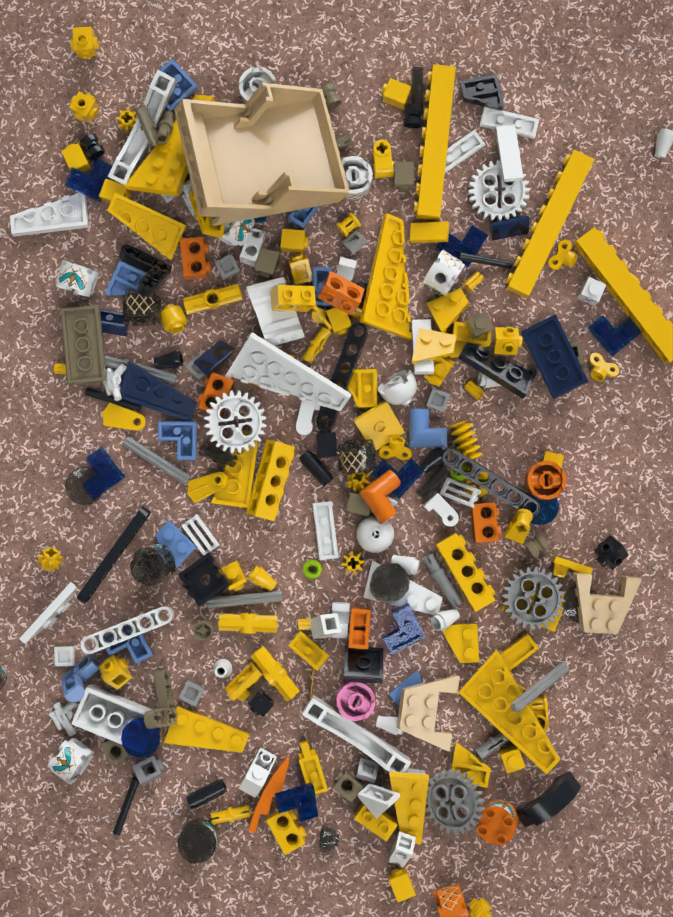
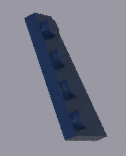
M128 361L120 389L122 399L188 422L192 421L197 402L132 361Z

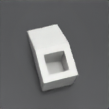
M260 747L238 789L256 798L277 756Z

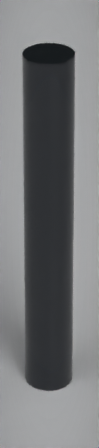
M459 252L457 256L462 261L511 269L513 266L512 261L462 252Z
M89 388L85 392L86 396L133 410L141 411L142 408L141 405L124 399L115 401L113 395L108 396L106 393Z
M132 778L113 831L115 835L119 836L121 834L139 784L138 778Z

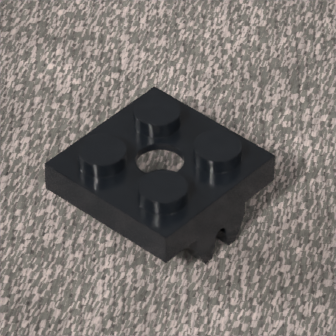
M210 552L178 574L183 581L182 586L188 590L187 594L193 597L198 606H202L232 585ZM203 574H208L211 577V582L208 585H203L200 581Z

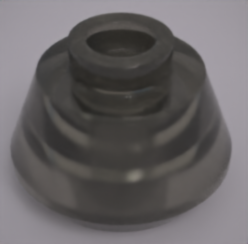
M323 826L320 831L319 850L322 853L334 851L335 846L339 847L340 834H336V830L328 826Z

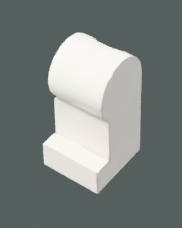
M252 227L240 254L241 263L256 266L260 249L266 237V231Z
M340 257L337 274L352 282L357 261Z
M302 400L296 430L302 436L309 435L313 430L312 418L314 411L319 412L321 407L315 401Z
M435 493L423 505L428 512L433 509L440 516L441 522L444 525L451 527L458 523L459 516L457 512L438 493Z
M332 602V614H338L341 633L332 636V638L347 639L350 608V603Z
M399 831L397 839L391 848L388 863H394L403 868L413 854L416 837Z

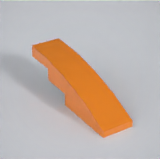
M286 755L265 785L255 806L248 831L256 833L260 814L268 816L272 797H281L290 756Z

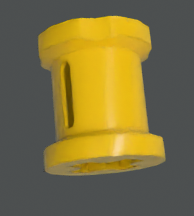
M350 212L348 217L341 223H336V226L344 237H348V233L356 227L359 228L361 224L356 216Z

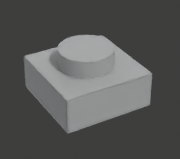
M357 230L341 241L343 246L352 254L368 243L365 237Z
M232 254L215 262L223 280L240 273Z
M198 353L185 367L200 381L205 374L193 363L201 356Z
M432 388L426 407L444 413L451 394Z
M188 679L179 698L196 707L205 688Z
M360 757L356 778L375 783L379 764Z

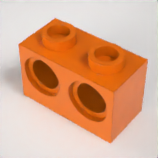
M203 237L180 239L183 277L185 280L208 278V273L211 272L210 261H207L206 254H209L208 242H205ZM198 245L200 250L197 253H192V246ZM201 264L202 268L200 271L194 272L192 271L193 266Z
M330 271L322 283L318 298L352 316L361 302L364 288Z
M212 372L211 376L208 375L205 380L204 386L206 389L204 394L201 393L198 398V408L203 411L206 409L211 410L212 408L207 407V401L211 398L215 399V397L222 399L221 393H225L229 397V391H232L235 381ZM216 381H222L224 383V386L221 390L214 389V383ZM225 408L220 410V417H222Z
M495 502L474 504V509L470 507L474 543L499 541V537L502 536L501 526L497 525V517H500L499 506H496ZM484 507L490 510V515L487 518L481 516V510ZM486 526H489L492 530V534L489 537H485L482 533Z
M351 607L348 648L368 649L370 608Z

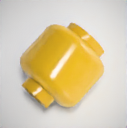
M174 304L166 305L160 313V320L164 330L171 334L182 332L187 325V318L182 307L174 306Z

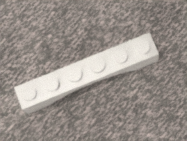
M157 70L143 104L146 105L151 120L155 122V129L177 84L175 78L160 70ZM138 118L108 177L123 185L135 173L149 144L144 131L140 129L141 124Z
M312 695L302 711L303 716L351 743L389 772L405 773L411 764L408 756L355 721L346 719L338 710L315 695Z

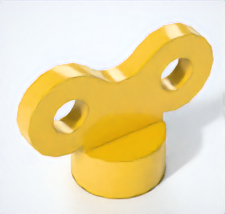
M565 239L558 243V253L548 261V265L552 270L560 269L562 264L570 268L575 265L578 254L571 251L572 243L569 240ZM563 245H567V246H568L566 249H563V248H562ZM558 261V264L554 265L553 262Z
M314 306L310 312V318L316 323H323L330 331L332 326L326 320L325 310Z
M592 353L589 356V363L594 366L590 376L594 380L602 382L607 375L609 377H616L619 374L618 366L614 363H606L599 353Z
M392 436L389 439V446L384 445L379 449V456L383 459L395 456L400 460L407 461L411 459L412 451L404 447V438Z

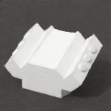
M284 277L246 287L264 339L273 346L305 337L296 311H272L270 292L277 285H286Z

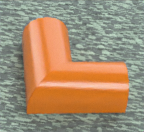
M388 470L358 492L380 524L397 513L386 497L401 485L399 478L391 470Z

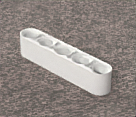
M168 606L160 607L89 635L81 641V649L87 654H92L168 624L174 618V611ZM162 610L169 612L170 616L167 621L160 618ZM144 617H148L151 620L149 628L143 627L141 623ZM126 624L130 625L133 629L131 635H126L123 631ZM107 632H111L114 635V640L111 643L105 639ZM89 639L95 641L96 646L93 650L87 647Z

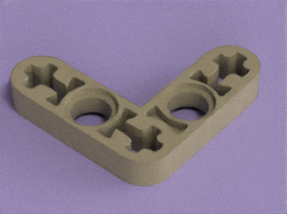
M167 669L155 671L154 681L159 709L144 713V722L148 729L177 724V711L170 674Z

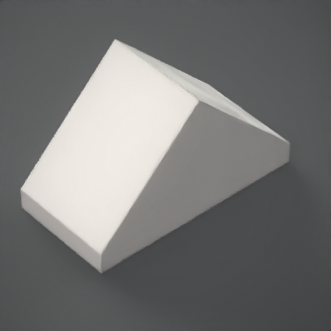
M370 783L357 794L358 798L376 819L400 798V793Z

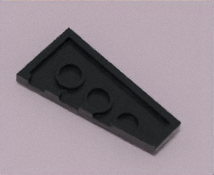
M469 342L465 344L458 356L460 360L522 399L527 395L538 372L534 369L527 370L518 362L515 364L506 361V357L501 355L493 356L489 350Z

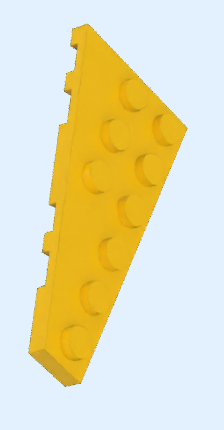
M496 649L458 693L545 774H548L560 761V757L530 705H526L518 712H514L510 707V704L523 693L498 649Z

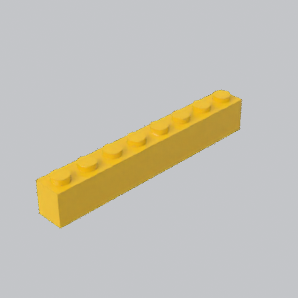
M433 64L432 71H428L427 83H430V90L426 89L425 101H428V108H424L423 120L427 121L426 127H422L421 138L425 140L424 145H420L419 157H423L422 164H418L417 176H421L420 183H416L415 194H419L418 202H414L413 213H417L416 219L439 221L456 71L454 66Z
M573 150L571 155H566L562 163L565 167L562 172L559 171L554 180L557 184L554 189L550 188L546 196L549 200L546 206L542 205L538 213L541 217L538 223L534 222L530 229L532 236L530 240L526 238L521 248L524 252L522 256L518 255L513 265L516 269L514 273H509L505 281L508 284L506 290L525 299L528 298L595 159L577 150Z
M595 227L573 244L601 282L606 284L607 290L665 364L673 361V323L666 320L662 309L652 302L649 292L643 290L639 285V279L628 271V265L625 261L618 258L615 248L612 245H608L604 240V234Z

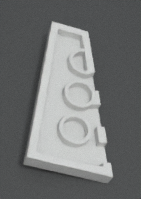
M85 190L78 191V194L61 197V200L53 203L51 201L47 202L42 207L31 208L11 215V234L15 237L89 228Z
M372 560L363 598L385 603L384 601H397L396 603L387 604L432 615L440 611L443 597Z

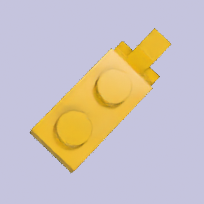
M308 739L301 741L302 752L298 753L299 763L309 796L327 792L328 787L318 753H316L315 748L310 749Z

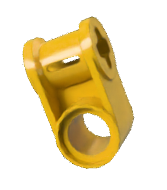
M378 140L375 142L372 151L374 178L394 177L390 144L386 140ZM379 147H382V150H385L383 154H381L380 150H378Z
M528 509L517 510L507 525L504 538L523 544L530 531L529 524L533 518L532 512Z
M542 694V696L532 700L529 705L537 719L542 718V728L546 731L549 727L548 703L546 694Z

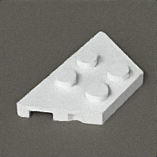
M70 582L19 639L26 644L43 629H46L48 626L51 627L58 620L56 616L61 612L64 613L70 607L69 601L73 598L77 587Z

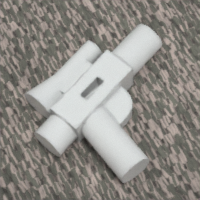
M121 364L114 372L112 368H107V381L102 382L107 395L113 394L115 401L122 399L119 384L121 382V375L127 368L124 364Z
M58 702L52 705L55 710L48 715L54 721L58 731L65 728L70 737L76 734L70 721L73 717L71 710L79 703L69 702L63 707Z

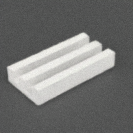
M447 477L440 495L474 509V502L478 500L477 495L481 493V490ZM449 483L472 491L473 494L470 495L448 485ZM446 490L469 498L470 501H465L445 492Z
M198 514L181 525L203 556L220 545ZM195 520H197V522L206 532L208 537L214 543L213 546L209 544V542L203 536L201 531L195 525ZM188 525L192 526L197 535L206 545V547L208 548L206 551L199 543L197 538L194 536V534L191 532V530L188 528Z

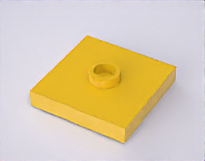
M386 400L353 420L368 446L369 444L373 446L374 452L388 444L390 437L401 436L405 433Z

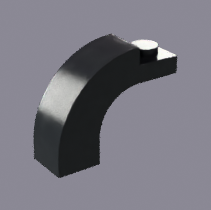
M570 771L556 777L543 794L516 808L519 820L524 827L532 824L538 826L546 822L574 799L581 789V785Z

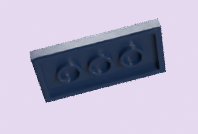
M556 314L521 332L553 399L589 383Z

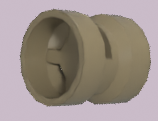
M334 83L320 88L323 90L328 110L342 103L341 97L336 95L337 88Z
M541 533L535 535L533 541L528 540L523 543L533 559L539 557L540 552H546L550 549L548 542Z
M201 620L194 626V636L201 641L208 640L214 633V625L209 620Z

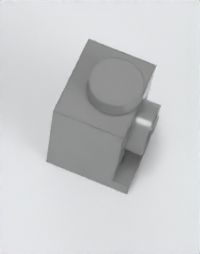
M154 755L132 766L139 783L143 787L163 776L162 770L165 769L161 759L157 760ZM154 768V773L148 774V769Z

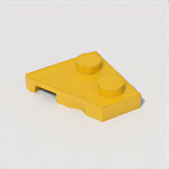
M458 288L447 293L446 296L443 295L427 302L426 305L440 332L446 333L448 326L452 322L455 323L459 315L469 307V301L463 290Z
M419 328L411 364H418L419 361L427 359L432 361L439 357L453 356L457 335Z
M477 623L452 624L442 631L459 663L479 662Z
M455 742L451 762L453 771L455 772L460 769L461 775L467 772V779L474 778L473 785L479 784L480 787L488 788L491 768L459 743Z

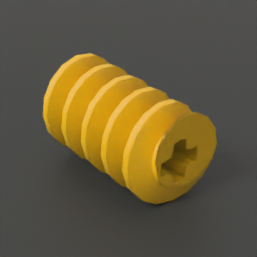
M468 420L450 425L449 429H455L451 436L458 437L453 443L460 444L456 448L457 450L462 451V453L472 459L483 455L482 452H476L480 448V445H474L478 438L471 437L476 433L475 430H469L473 423H467Z

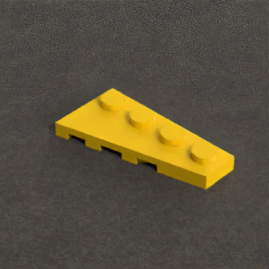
M114 193L107 211L161 254L172 260L186 225Z
M241 430L245 436L250 433V431ZM254 440L255 447L248 445L249 451H245L241 447V453H238L236 448L234 449L224 469V473L228 476V484L224 489L215 493L211 503L248 508L252 493L259 441Z
M177 706V724L169 727L163 742L242 753L250 733Z
M389 772L392 791L400 793V798L394 802L400 832L416 837L415 844H421L429 775Z

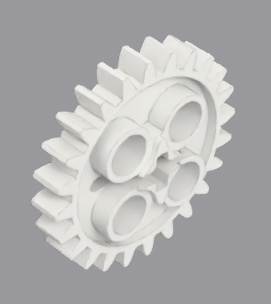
M497 160L496 165L492 161L489 162L488 167L483 164L481 167L482 171L477 169L475 172L477 176L472 175L471 180L473 182H469L468 187L472 188L468 190V195H473L469 202H475L472 209H479L477 215L484 213V220L487 216H490V222L494 218H497V221H501L503 217L505 220H508L509 215L515 218V212L520 214L522 212L521 207L525 208L527 205L524 201L529 199V196L526 194L529 193L530 188H525V186L528 185L529 181H512V185H506L503 182L499 160ZM497 175L500 176L499 190L502 192L500 195L501 208H498ZM491 179L494 185L488 186L484 180ZM510 197L513 200V204L505 203L504 198ZM485 198H492L494 204H487Z
M229 391V397L225 393H221L222 399L215 397L217 403L210 402L209 404L212 409L205 410L209 414L208 417H203V419L208 421V424L203 425V427L209 428V431L205 434H212L209 441L213 442L216 440L215 447L217 448L223 445L222 451H226L228 447L230 453H233L235 448L238 453H241V447L245 451H249L248 445L255 447L254 440L261 441L258 434H265L261 430V427L267 426L262 423V420H265L266 417L261 416V413L265 410H258V406L261 403L257 402L254 404V396L247 399L248 393L241 396V392L237 391L234 396L233 391ZM241 406H245L248 410L247 415L244 417L239 414ZM222 408L227 409L229 412L226 419L220 417V410ZM234 416L237 420L252 419L251 422L237 423L236 427L234 424L218 425L219 422L234 420ZM244 425L250 427V433L247 436L243 435L241 431ZM226 427L231 430V436L227 439L222 435V431Z

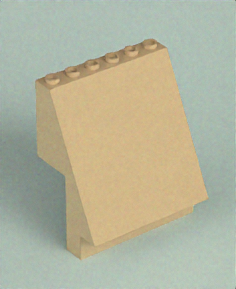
M262 83L246 104L182 99L174 109L199 216L210 217L212 226L338 203L349 194V186L344 174V167L342 166L340 152L337 147L335 133L333 132L322 89Z

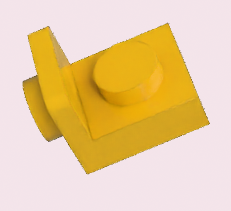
M299 253L291 256L292 258L288 259L294 284L298 285L313 281L307 255Z
M439 357L433 360L434 374H424L423 377L430 384L439 387L455 362L447 357Z
M237 560L221 568L232 584L228 587L229 591L234 589L236 592L245 587L244 583L248 580Z

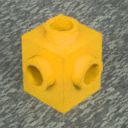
M92 27L72 28L73 39H70L71 50L75 51L77 57L90 59L93 56H97L96 49H99L98 37H95Z
M79 91L70 101L69 108L73 113L72 116L81 122L84 120L90 124L99 112V106L95 101L96 98L89 93L83 94Z
M495 327L493 338L494 354L517 355L518 347H522V336H519L518 328Z
M113 654L99 666L102 680L115 689H120L132 678L127 668L129 664L124 658H118Z

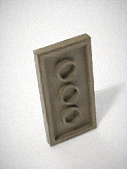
M100 305L60 308L67 384L76 385L107 381Z

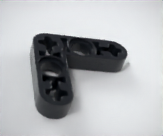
M123 245L121 247L119 258L146 272L139 281L137 292L144 297H152L169 279L172 267L166 262L133 246Z

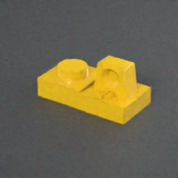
M553 556L551 560L554 563L552 575L564 578L568 569L574 570V573L592 574L593 568L557 556Z
M299 631L288 645L316 671L330 657L327 652L303 631Z
M251 661L224 688L229 698L233 701L238 699L243 702L250 695L247 688L256 683L262 673L257 665Z

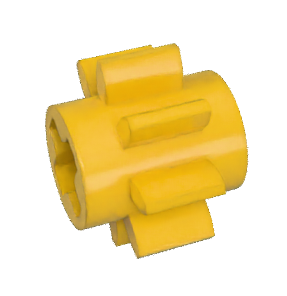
M128 107L125 111L120 110V117H116V120L120 123L119 129L123 130L125 128L129 134L138 116L135 111L132 113Z
M353 469V473L347 475L348 488L352 487L354 493L360 492L370 484V475H365L364 469L357 470L358 472H355L356 470Z
M55 548L42 550L41 555H38V563H41V569L43 568L45 571L59 569V565L63 561V556H59L60 551Z
M351 551V556H343L346 562L342 563L341 566H347L345 573L351 570L356 575L355 570L363 571L360 564L365 563V561L359 560L360 553L354 556ZM351 558H354L355 561H359V564H356L355 566L356 568H352L351 565H348V562L351 561Z
M474 897L468 904L470 908L468 913L471 917H492L490 912L492 907L484 898L481 897L477 900Z

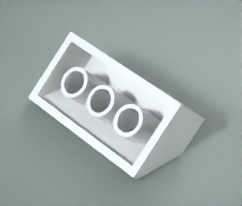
M92 684L86 687L85 695L80 701L71 723L143 754L156 728L148 729L144 722V713L153 709Z

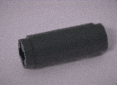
M309 450L299 457L304 467L323 487L334 479L328 469Z
M222 779L216 780L190 793L186 797L191 809L197 808L224 795L227 792V788Z

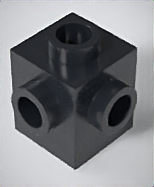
M611 535L594 550L598 557L596 558L597 562L602 567L607 566L611 570L619 566L629 555L624 546Z

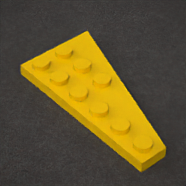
M195 95L192 99L215 102L213 96ZM177 119L173 123V131L169 134L167 143H159L154 147L125 184L127 190L179 196L189 170Z
M386 213L382 219L360 322L410 340L412 339V332H410L409 327L411 315L408 314V303L410 301L408 275L405 272L406 255H404L403 244L405 243L404 223L402 219Z

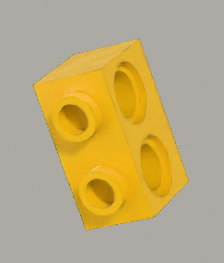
M277 285L270 292L272 311L308 312L316 306L315 286Z
M363 802L354 812V820L386 842L398 826L397 820L386 812L376 819Z
M288 805L269 814L266 818V822L284 855L306 843L305 837L307 836L302 825L299 826L296 822L298 817L294 809H289ZM285 816L288 822L281 824L278 818ZM293 833L298 838L295 841H290L287 836Z

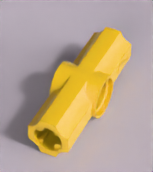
M239 284L216 290L210 289L205 293L183 298L187 315L209 309H217L220 306L243 300ZM212 295L218 297L217 302L214 304L208 302L209 297Z
M220 613L219 631H239V633L246 634L257 632L277 633L278 615Z
M264 646L250 656L262 670L265 679L272 686L276 687L287 702L300 692V689L288 676L286 669L281 667L282 664L276 661Z

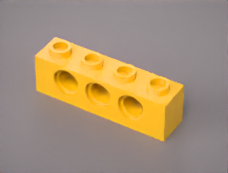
M266 440L246 511L247 514L275 521L279 512V503L284 494V485L289 476V467L294 458V446Z
M453 533L435 545L473 611L477 612L496 601L493 597L496 593L491 585H486L484 581L486 576L481 568L477 569L474 562L476 559L472 552H467L464 547L467 543L463 536ZM455 549H460L462 552V556L458 560L452 557V552ZM464 566L471 567L472 571L469 576H463L462 569ZM476 582L480 583L481 590L478 593H473L472 585Z

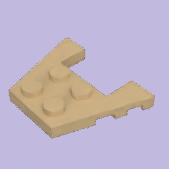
M573 572V580L576 581L575 595L578 597L579 602L577 609L580 630L585 633L618 634L641 583V578L623 576L619 596L590 594L591 574Z
M451 675L444 679H436L433 682L402 688L397 728L439 748L450 751L452 734L434 731L439 692L458 694L460 676Z

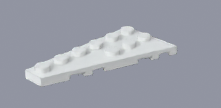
M253 332L225 375L229 379L232 377L237 378L246 384L249 382L259 385L260 388L287 396L290 394L298 396L300 400L304 401L307 399L315 401L318 405L338 411L342 410L351 397V393Z

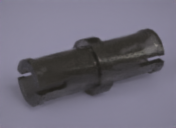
M413 67L411 69L412 84L410 85L412 91L411 104L423 106V91L425 90V85L423 84L424 68Z
M204 444L200 447V450L204 452L199 451V455L212 459L215 463L221 462L231 467H234L237 463L232 461L233 459L238 460L237 455H232L222 451L220 448L215 449Z
M441 465L431 477L428 476L426 478L427 481L416 493L425 500L435 488L438 489L440 487L439 484L451 472Z

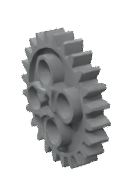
M534 566L531 572L530 568L526 567V573L519 569V576L512 573L514 580H506L510 585L509 587L503 586L507 593L501 594V596L507 600L503 601L502 604L508 605L504 612H511L508 617L509 619L516 617L514 622L516 625L522 621V628H525L528 624L530 630H533L534 625L540 630L542 623L545 627H548L547 621L555 623L554 615L560 617L557 610H564L560 603L565 602V600L561 599L560 596L565 594V592L559 591V588L563 585L556 584L557 577L551 579L552 572H548L545 575L544 568L538 572V568ZM529 580L532 587L530 590L525 591L523 583ZM537 582H540V585L535 593ZM544 587H548L550 594L544 598L541 590ZM535 594L537 601H532L529 599V596ZM519 599L525 600V607L522 609H518L516 606ZM531 605L530 614H527V610ZM541 605L544 611L541 615L537 616L535 608Z
M453 768L447 771L442 770L440 773H436L434 778L429 779L428 799L426 801L429 807L425 811L431 812L428 818L435 819L434 826L438 823L441 824L440 830L442 831L447 828L448 834L454 831L455 835L460 833V831L464 834L467 830L470 831L479 824L477 819L483 817L480 812L485 810V808L480 804L485 799L479 798L483 791H477L476 788L479 784L473 785L474 778L467 779V772L461 775L460 769L454 772ZM441 788L445 790L446 795L442 793ZM459 788L463 790L464 795L460 793ZM444 808L447 809L448 815L444 812ZM461 808L465 809L466 815L463 814Z

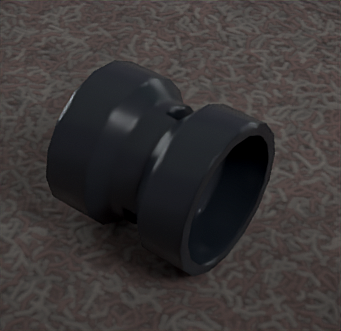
M419 104L405 105L404 112L406 117L404 118L403 126L415 129L421 128V115L423 114L424 107Z
M89 134L79 142L82 149L86 150V156L90 161L96 160L105 153L103 146L98 143L99 139L96 134Z

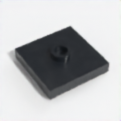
M345 646L343 681L382 684L384 648L368 647V649H357Z

